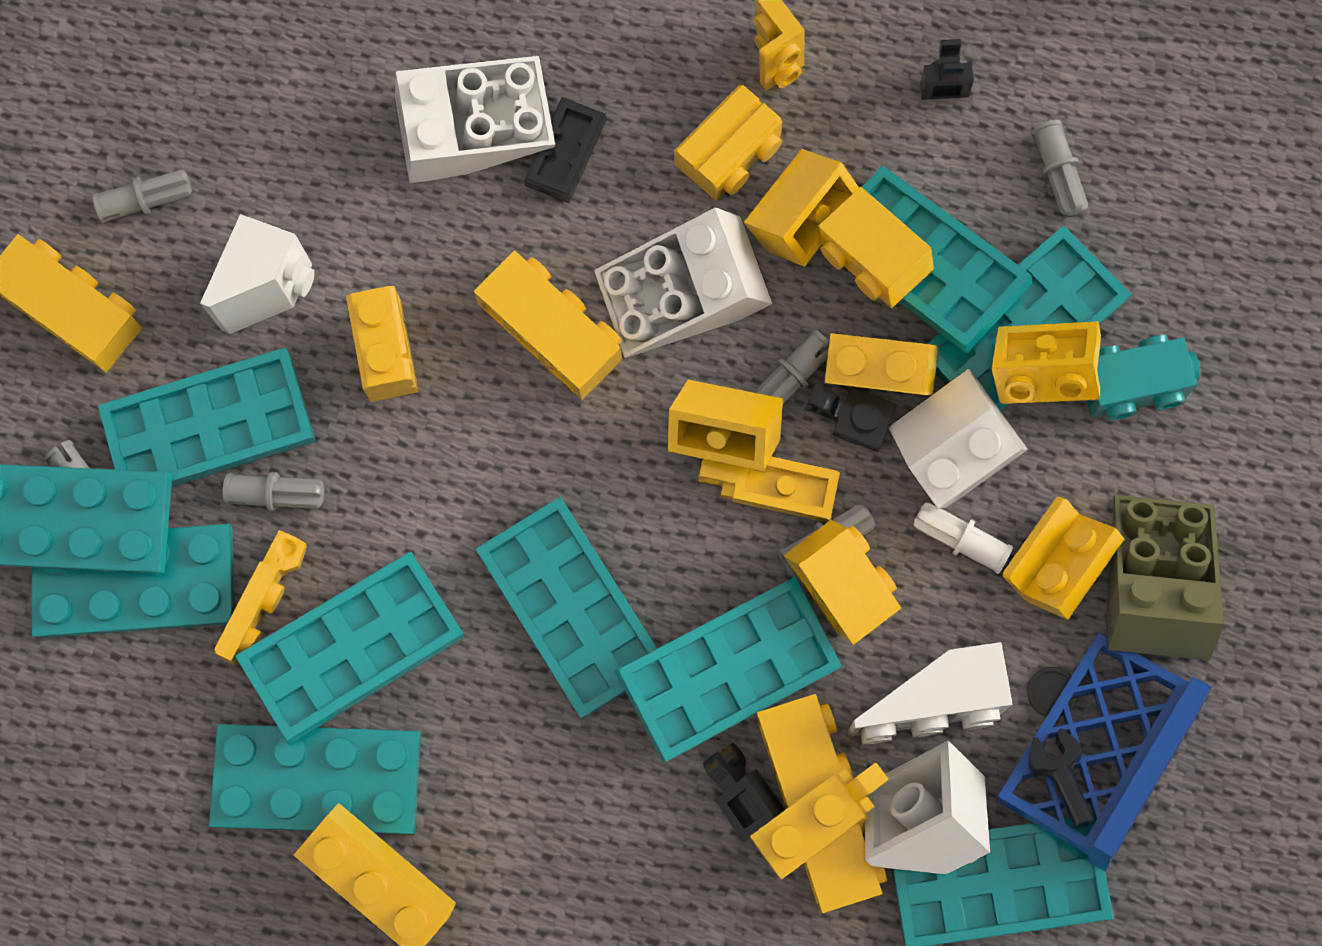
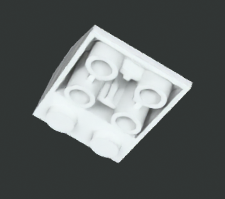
M539 56L396 71L395 100L409 183L470 174L555 147Z
M713 208L594 270L613 327L621 339L619 344L624 358L739 321L772 305L741 217L718 208Z
M1001 642L948 650L856 718L848 729L849 738L861 736L862 745H871L892 741V736H896V731L911 729L912 737L916 738L941 734L943 729L949 727L948 723L962 721L963 730L993 726L994 721L1001 720L1000 714L1013 705Z

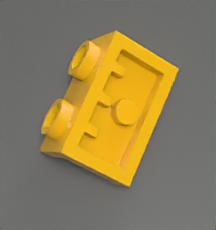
M755 0L753 23L756 27L757 35L754 36V42L759 49L760 84L765 91L776 84L779 88H785L793 83L802 73L801 68L804 66L805 30L782 0Z
M1099 322L998 327L992 373L1000 403L1099 399L1100 384L1097 373L1101 341Z
M1056 497L1004 570L1003 577L1030 604L1068 620L1122 544L1124 537L1115 527L1079 514L1067 499Z

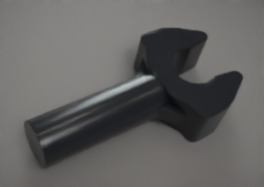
M1059 729L1056 735V742L1062 752V757L1051 759L1044 753V747L1039 739L1033 738L1028 758V765L1032 775L1048 776L1054 780L1075 829L1083 828L1093 823V816L1073 773L1075 763L1081 760L1083 754L1079 742L1063 729Z

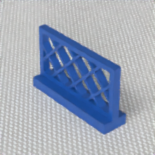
M1098 633L1035 735L1043 746L1048 738L1056 737L1058 730L1063 729L1079 742L1077 732L1104 727L1111 751L1085 757L1082 754L1081 760L1075 763L1073 768H1079L1086 791L1083 796L1086 803L1090 804L1095 820L1090 832L1086 837L1066 825L1062 808L1066 807L1062 798H1058L1053 779L1048 776L1043 777L1050 801L1031 805L1014 795L1022 780L1039 777L1032 775L1028 765L1032 741L999 793L997 802L1089 855L1087 861L1106 872L1201 710L1211 686L1195 677H1192L1191 681L1188 682L1137 653L1108 650L1107 636ZM1101 650L1121 662L1124 677L1098 681L1093 663ZM1132 668L1140 673L1134 674ZM1088 675L1090 684L1080 686L1085 676ZM1156 681L1173 692L1166 703L1144 708L1137 684ZM1128 686L1136 710L1109 715L1102 691ZM1094 694L1100 717L1074 723L1068 706L1071 699ZM1061 715H1063L1065 725L1055 727ZM1158 715L1151 727L1148 717ZM1139 719L1145 737L1141 745L1120 749L1112 725ZM1134 756L1126 769L1123 758ZM1114 761L1120 778L1119 783L1116 787L1094 791L1087 766ZM1109 798L1101 811L1098 800ZM1053 810L1055 818L1045 812Z

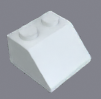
M240 214L200 304L221 331L232 334L293 308L298 296L305 297L314 280V270L311 269L312 263L295 234Z
M967 369L888 427L909 469L938 509L948 507L1028 450L970 369Z
M949 741L886 773L885 775L889 780L867 796L875 807L866 813L865 861L873 867L948 874L990 853L985 776Z

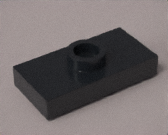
M561 97L551 120L555 147L536 153L525 177V186L570 203L604 127L606 114Z

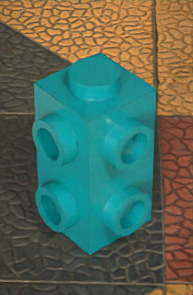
M1167 335L1153 336L1140 341L1137 348L1120 351L1119 346L1116 345L1100 348L1097 367L1100 398L1097 400H1086L1090 416L1095 418L1106 415L1108 421H1117L1137 414L1136 408L1155 404L1156 410L1161 411L1184 404L1186 402L1185 398L1198 385L1197 380L1200 379L1198 358L1194 351H1188L1185 337L1168 341Z

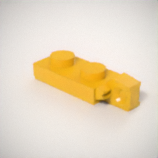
M772 456L764 471L702 459L698 482L721 486L720 497L732 499V502L827 523L831 519L840 472Z
M278 531L263 562H259L214 649L216 651L215 654L221 659L237 665L238 661L235 656L259 642L262 632L255 628L264 611L272 614L278 606L285 590L284 586L278 584L282 576L300 569L307 549L305 542L283 531Z
M874 763L855 778L852 777L847 769H844L839 774L830 776L753 833L750 839L779 879L782 880L866 817L865 814L875 807L867 796L889 779L877 763Z

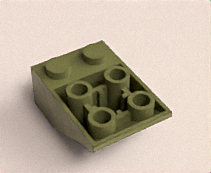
M1114 495L1112 527L1119 531L1124 537V541L1110 559L1106 616L1108 650L1210 661L1224 626L1214 505Z

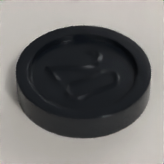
M1046 667L1040 669L1031 677L1027 687V696L1031 706L1039 714L1047 717L1072 676L1068 671L1059 667ZM1078 697L1072 698L1069 702L1070 711L1075 707Z

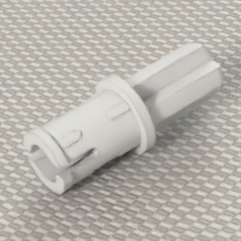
M926 502L921 507L914 520L913 526L915 529L954 549L953 555L957 556L960 552L994 570L996 574L1000 573L1013 550V546L1010 544L1007 545L976 528L974 520L971 519L967 523L943 509H938L936 505L930 502Z

